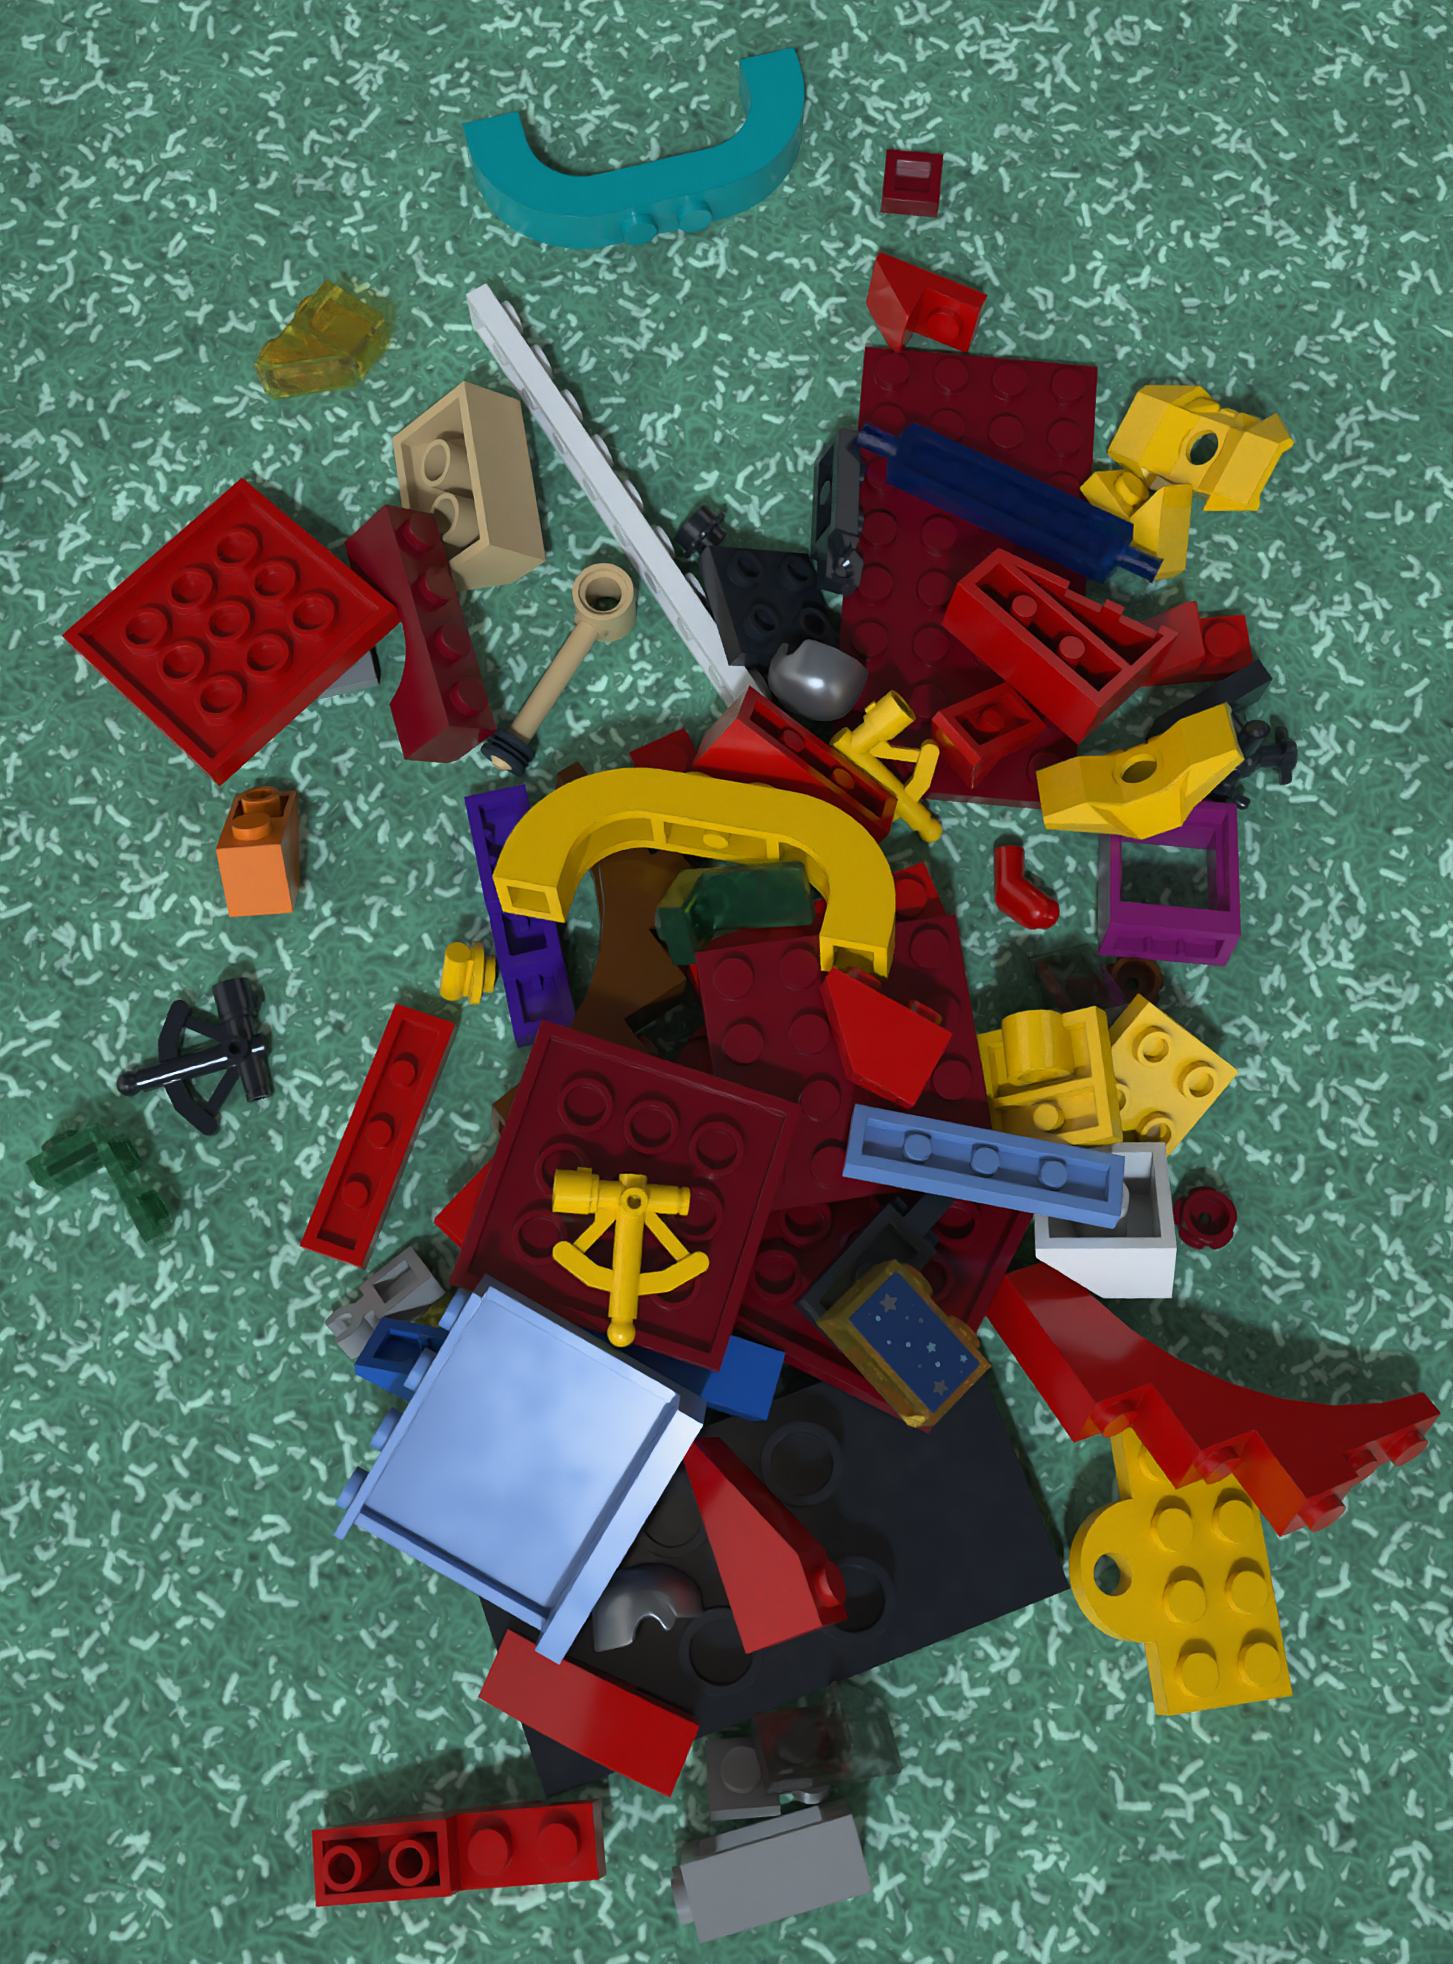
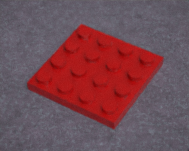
M241 478L61 636L80 657L220 787L394 629L401 620L396 607L246 480Z

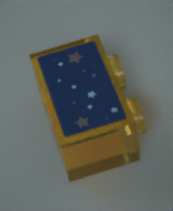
M896 1259L873 1265L816 1323L909 1427L934 1426L991 1365L977 1350L980 1346V1341L975 1333L957 1317H947L930 1298L933 1290L924 1276L912 1266L906 1263L900 1265Z

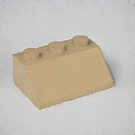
M463 381L392 438L402 508L434 514L457 592L514 583L546 561L520 400Z

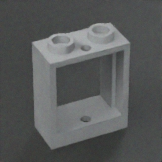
M844 1796L684 1843L682 1845L680 1865L672 1867L674 1878L670 1879L681 1925L695 1923L700 1944L873 1892L854 1819Z

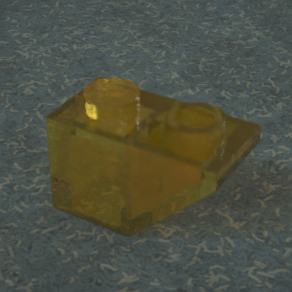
M326 279L313 295L305 297L300 302L295 311L294 318L279 336L270 339L262 347L254 367L265 394L274 400L357 387L391 346L383 314Z

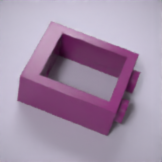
M1204 798L1192 809L1182 826L1143 840L1117 834L1099 833L1098 955L1225 967L1241 936L1237 804L1214 802ZM1122 842L1206 849L1208 909L1123 902Z

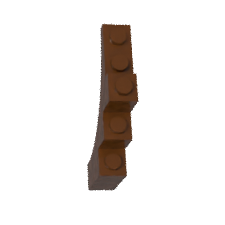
M578 761L557 773L555 790L576 779L588 776V773ZM630 848L606 856L589 869L594 883L600 924L598 959L589 990L568 1028L661 1058L658 1050L646 1035L640 1033L636 1036L634 1033L680 1004L687 980L685 977L686 969L680 956L670 945L663 944L661 946L660 944L703 916L710 893L709 882L700 865L692 858L685 859L681 853L659 850L651 855V848ZM519 1083L492 1104L490 1127L499 1139Z

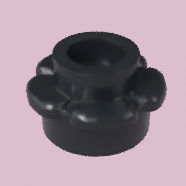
M705 503L685 523L674 537V540L686 551L684 553L686 558H691L694 552L701 555L708 545L718 546L728 534L720 525L726 518L725 512L722 511L718 515Z

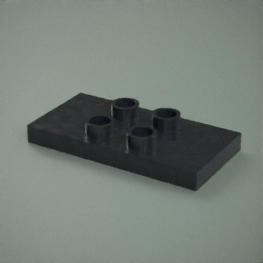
M971 1346L969 1351L977 1359L974 1349ZM980 1364L944 1402L929 1434L822 1381L773 1400L766 1421L751 1422L732 1416L701 1428L695 1438L720 1437L824 1547L828 1560L834 1562L842 1574L846 1587V1601L843 1604L848 1619L783 1643L746 1654L682 1459L615 1573L640 1563L663 1564L676 1568L691 1578L700 1590L703 1603L702 1616L676 1618L673 1627L668 1631L663 1630L661 1624L655 1618H644L639 1623L636 1638L632 1644L597 1652L594 1648L592 1609L566 1654L637 1686L636 1690L701 1719L694 1739L696 1740L1071 1588ZM479 1596L497 1652L508 1628L538 1641L541 1630ZM521 1722L546 1799L615 1772Z

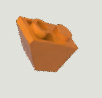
M259 786L248 789L242 794H235L216 846L229 917L293 913L300 889L297 790L278 791L275 787Z

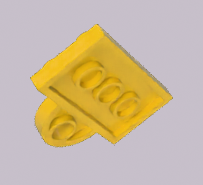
M1131 1427L1110 1437L1120 1500L1102 1505L1082 1522L1074 1536L1069 1554L1068 1570L1070 1584L1083 1614L1096 1628L1110 1637L1126 1642L1144 1643L1156 1715L1172 1716L1293 1696L1258 1507L1232 1473L1214 1484H1206L1202 1479L1176 1490ZM1104 1554L1114 1559L1120 1572L1119 1584L1109 1595L1103 1593L1094 1580L1095 1564Z

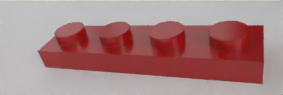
M395 1003L305 1230L300 1247L366 1270L459 1030L456 1023Z

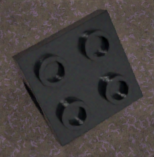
M708 545L697 558L729 666L770 667L771 660L782 643L789 645L787 655H790L807 639L821 642L839 650L821 592L816 589V576L808 553Z

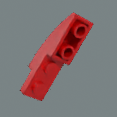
M600 1798L541 1803V1800L386 1817L312 1830L316 1907L450 1897L464 1890L599 1880L607 1874Z

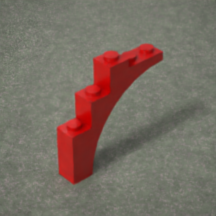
M1044 1262L1004 1274L998 1292L986 1315L1074 1443L1099 1433L1106 1438L1112 1437L1131 1426L1176 1490L1202 1479L1206 1484H1214L1232 1473L1279 1537L1305 1526L1311 1532H1317L1336 1521L1346 1510L1342 1500L1352 1486L1366 1479L1379 1465L1391 1461L1395 1466L1404 1465L1418 1456L1427 1447L1428 1441L1424 1435L1441 1414L1424 1392L1382 1403L1330 1405L1283 1399L1231 1384L1177 1359L1142 1337L1095 1299L1084 1286Z

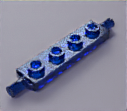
M868 421L864 423L863 429L860 430L856 446H861L887 459L885 483L1104 585L1105 581L1113 576L1119 567L1153 583L1164 561L1163 558H1158L1131 545L1134 524L913 422L899 436L874 426Z

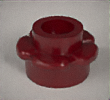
M1199 1186L1191 1189L1188 1193L1189 1196L1186 1198L1181 1197L1176 1201L1173 1207L1174 1224L1180 1229L1178 1232L1179 1238L1187 1246L1196 1250H1202L1204 1247L1217 1250L1227 1245L1233 1238V1229L1237 1222V1211L1232 1201L1221 1192L1212 1187ZM1201 1213L1209 1215L1210 1223L1208 1225L1200 1223L1199 1215Z

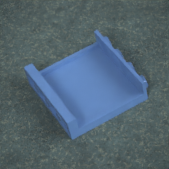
M485 1273L473 1293L460 1287L438 1324L450 1333L438 1354L425 1347L404 1383L405 1387L415 1392L406 1410L402 1413L391 1407L369 1445L381 1453L370 1472L357 1466L336 1501L335 1505L347 1512L335 1531L334 1536L343 1541L354 1523L541 1630L534 1651L560 1665L704 1422L707 1400Z

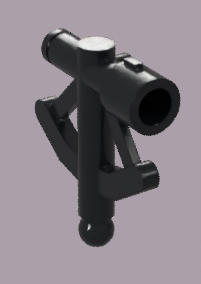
M247 977L228 979L212 986L218 1016L222 1021V1024L217 1026L191 1016L192 1008L185 1001H174L170 1006L158 1039L159 1062L137 1069V1072H123L117 1078V1090L122 1095L130 1097L137 1095L141 1090L149 1092L164 1087L174 1109L206 1136H214L219 1132L220 1123L215 1117L240 1076L247 1102L271 1097L272 1092L269 1089L270 1084L263 1058L270 1057V1050L264 1033H256L253 1019L257 1017L256 1011L260 1008L258 996L253 994L250 979ZM186 1028L223 1043L181 1055L180 1044ZM227 1069L205 1108H203L194 1100L186 1081Z

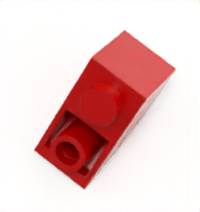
M832 966L820 986V992L846 1079L899 1109L907 1111L917 1102L953 1033L939 1026L943 1019L942 1016L926 1005L911 999H907L905 1004L901 1005L881 994L880 991L883 984L870 974L852 966H847L845 972Z

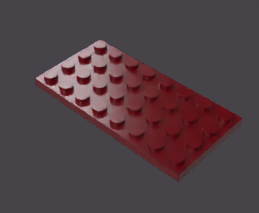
M865 347L857 432L861 433L860 459L866 462V473L859 490V509L864 512V525L855 549L864 561L859 587L849 598L843 597L838 648L840 651L857 659L868 670V678L858 701L851 711L842 718L832 720L830 741L844 727L854 731L864 722L865 708L873 701L877 703L889 691L894 690L911 707L916 720L892 740H888V742L895 746L920 749L923 741L932 739V718L939 710L1006 682L941 625L957 583L997 548L1003 549L1070 581L1067 589L1085 597L1090 502L1079 488L1092 476L1098 366L902 350L901 354H897L894 349ZM1017 692L1047 725V728L1036 741L1001 758L973 789H970L939 755L930 787L920 799L1041 809L1036 770L1077 757V743ZM878 758L903 785L913 774L915 762Z

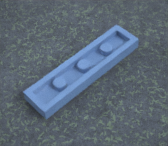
M855 1104L842 1176L1114 1229L1121 1217L1125 1156Z

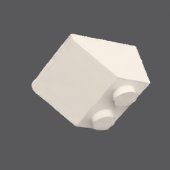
M1119 1142L1090 1148V1150L1125 1156L1121 1217L1115 1228L1111 1229L1034 1214L1036 1258L1102 1298H1172L1177 1246L1165 1142Z

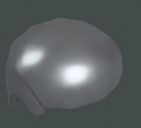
M807 639L803 641L800 647L790 655H787L789 645L782 643L771 660L767 680L769 688L783 707L809 721H832L842 718L849 713L863 691L868 678V670L857 659L815 640Z
M640 1563L619 1570L612 1576L593 1608L595 1650L602 1652L632 1644L636 1638V1631L640 1621L647 1617L655 1618L659 1621L665 1631L673 1627L676 1618L701 1617L703 1614V1603L700 1590L693 1580L683 1572L663 1564Z

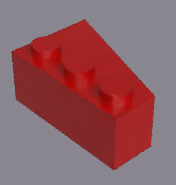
M997 548L957 583L941 625L1079 745L1156 673L1180 633L1163 625L1160 626L1158 631L1122 615L1125 607L1106 599L1104 605L1094 602L1067 589L1070 581L1003 549Z

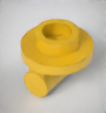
M473 941L471 948L460 942L451 943L446 947L439 988L440 995L444 999L457 1001L462 997H468L469 1005H479L482 993H493L496 967L495 955H484L483 942Z

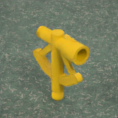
M891 690L877 703L873 701L865 708L866 714L863 716L864 722L854 731L844 727L834 735L829 745L898 799L893 821L901 818L913 831H918L923 841L932 843L940 839L943 828L938 820L931 818V813L919 799L930 787L940 753L939 744L935 740L927 739L922 742L920 749L895 746L888 742V740H892L916 720V716L908 703L897 692ZM878 758L915 762L913 774L903 785Z
M578 1167L577 1171L556 1169L552 1212L586 1215L588 1213H595V1218L590 1227L572 1245L566 1241L558 1242L552 1249L553 1259L585 1285L610 1292L608 1317L612 1318V1321L608 1326L607 1336L609 1341L617 1347L628 1346L633 1342L636 1334L633 1319H637L639 1295L669 1292L706 1271L709 1266V1259L706 1254L702 1252L690 1254L656 1214L676 1215L679 1213V1215L687 1216L690 1189L689 1187L679 1188V1186L647 1184V1176L620 1174L619 1181L599 1180V1174H592V1168ZM616 1220L611 1270L596 1265L583 1253ZM644 1223L677 1263L663 1271L640 1274Z

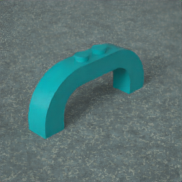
M794 47L740 59L739 96L747 119L733 137L711 148L597 175L571 176L550 169L535 157L528 146L519 113L516 111L462 124L470 166L478 190L490 209L515 231L544 244L571 249L600 248L624 242L637 246L651 241L657 234L678 229L684 232H697L706 228L712 221L734 216L760 203L789 174L796 161L802 140L805 95L804 78Z

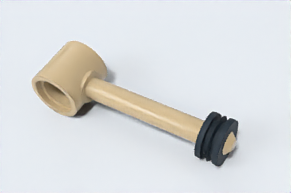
M609 563L594 564L585 568L575 579L572 596L576 611L574 622L577 624L509 729L505 731L497 728V731L491 735L492 738H487L488 743H484L480 749L482 754L500 771H508L517 777L523 776L526 771L524 767H528V762H532L535 757L534 751L528 746L529 742L595 641H616L626 636L632 630L637 617L634 588L631 578L620 567ZM602 597H612L619 601V604L609 611H598L591 607L597 599Z

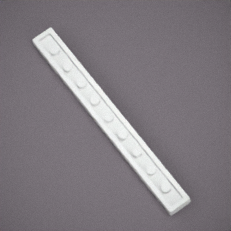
M487 283L467 293L466 297L473 327L726 706L729 708L749 685L771 701L772 696L769 687L757 669L752 668L747 671L745 666L728 665L717 625L704 607L707 605V599L701 585L692 573L689 572L683 576L673 561L676 555L668 536L660 526H656L653 529L650 527L642 515L644 506L637 490L629 480L619 481L611 469L613 467V460L604 441L598 434L591 437L588 435L580 423L583 421V416L573 395L567 389L559 392L551 380L553 372L541 348L537 344L529 347L522 337L523 327L512 305L507 300L499 303Z

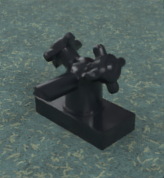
M1259 659L1157 717L1145 737L1147 742L1151 737L1166 732L1180 719L1227 702L1232 709L1231 718L1238 745L1245 760L1205 798L1214 802L1237 804V809L1239 810L1247 809L1251 803L1249 798L1239 794L1237 791L1241 779L1251 776L1259 768H1272V770L1278 772L1280 785L1290 784L1292 782V771L1296 767L1298 758L1297 744L1293 739L1289 738L1286 727H1275V743H1263L1271 731L1268 723L1262 720L1246 722L1240 711L1259 701L1273 680Z

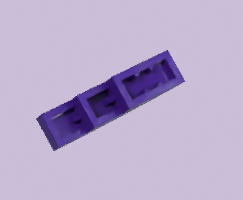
M522 784L464 797L484 901L489 914L499 970L504 983L514 1038L518 1048L533 1045L542 1019L569 1027L576 1014L556 921L503 912L492 877L507 838L517 823L531 809L526 786Z

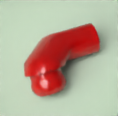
M1002 846L994 849V901L997 908L1020 926L1029 930H1036L1037 928L1045 930L1053 927L1060 915L1059 904L1055 898L1046 895L1045 892L1025 880V850L1017 846Z

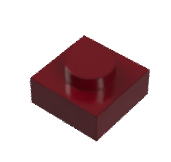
M887 149L880 213L937 218L944 154Z

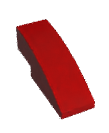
M508 1628L478 1697L581 1755L670 1798L699 1729L701 1719L636 1690L637 1686L565 1654L559 1665L534 1651L537 1640Z

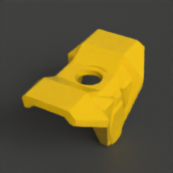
M1145 385L1137 392L1108 448L1107 455L1128 472L1141 479L1148 489L1158 491L1165 485L1190 483L1193 486V496L1206 502L1203 511H1257L1260 507V494L1282 453L1292 448L1295 442L1277 413L1261 421V419L1242 412L1239 413L1229 408H1222L1201 386ZM1205 434H1216L1218 448L1215 455L1202 465L1192 464L1190 452L1196 440Z
M1227 702L1182 718L1166 732L1151 737L1147 744H1139L1126 749L1125 752L1123 749H1118L1101 756H1077L1036 770L1045 828L1049 830L1117 834L1143 840L1182 826L1192 809L1245 760L1238 745L1231 718V707Z

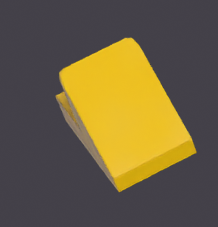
M1124 469L1095 472L1079 488L1147 582L1173 578L1185 570L1193 486L1190 483L1165 485L1148 500L1150 495L1146 485L1136 475Z

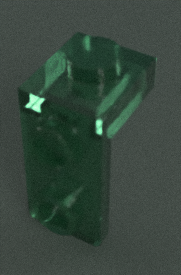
M800 861L686 869L679 872L669 890L657 905L655 925L659 938L662 941H666L673 966L696 964L695 952L705 951L716 931L810 925L816 916V910L806 869Z
M98 1122L80 1132L78 1130H68L47 1140L41 1147L43 1152L26 1161L36 1184L55 1194L105 1167L143 1241L159 1250L172 1244L163 1228L172 1223L171 1215L155 1189L152 1188L146 1192L144 1191L134 1172L143 1166L141 1157L124 1132L116 1136L115 1133Z

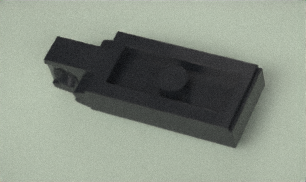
M842 427L814 461L810 559L817 561L816 589L821 591L823 589L849 598L859 587L864 561L855 549L864 525V512L859 509V490L864 481L866 462L860 459L861 433Z
M918 1191L907 1204L899 1196L893 1197L870 1217L797 1297L792 1305L840 1353L848 1352L862 1337L858 1330L850 1323L849 1318L895 1272H898L908 1283L915 1278L937 1253L934 1247L940 1241V1238L931 1228L951 1207L955 1200L952 1197Z

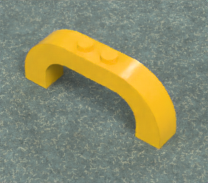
M620 768L581 777L548 794L522 817L507 838L492 875L503 912L565 923L576 889L586 872L606 856L625 849L655 848L780 870L797 875L812 884L827 903L819 935L822 971L829 972L833 966L845 972L847 966H852L870 974L881 982H887L893 959L896 894L889 864L877 842L861 824L839 808L812 796L776 789L765 783L754 782L745 784L712 778L701 772L680 773L654 768Z

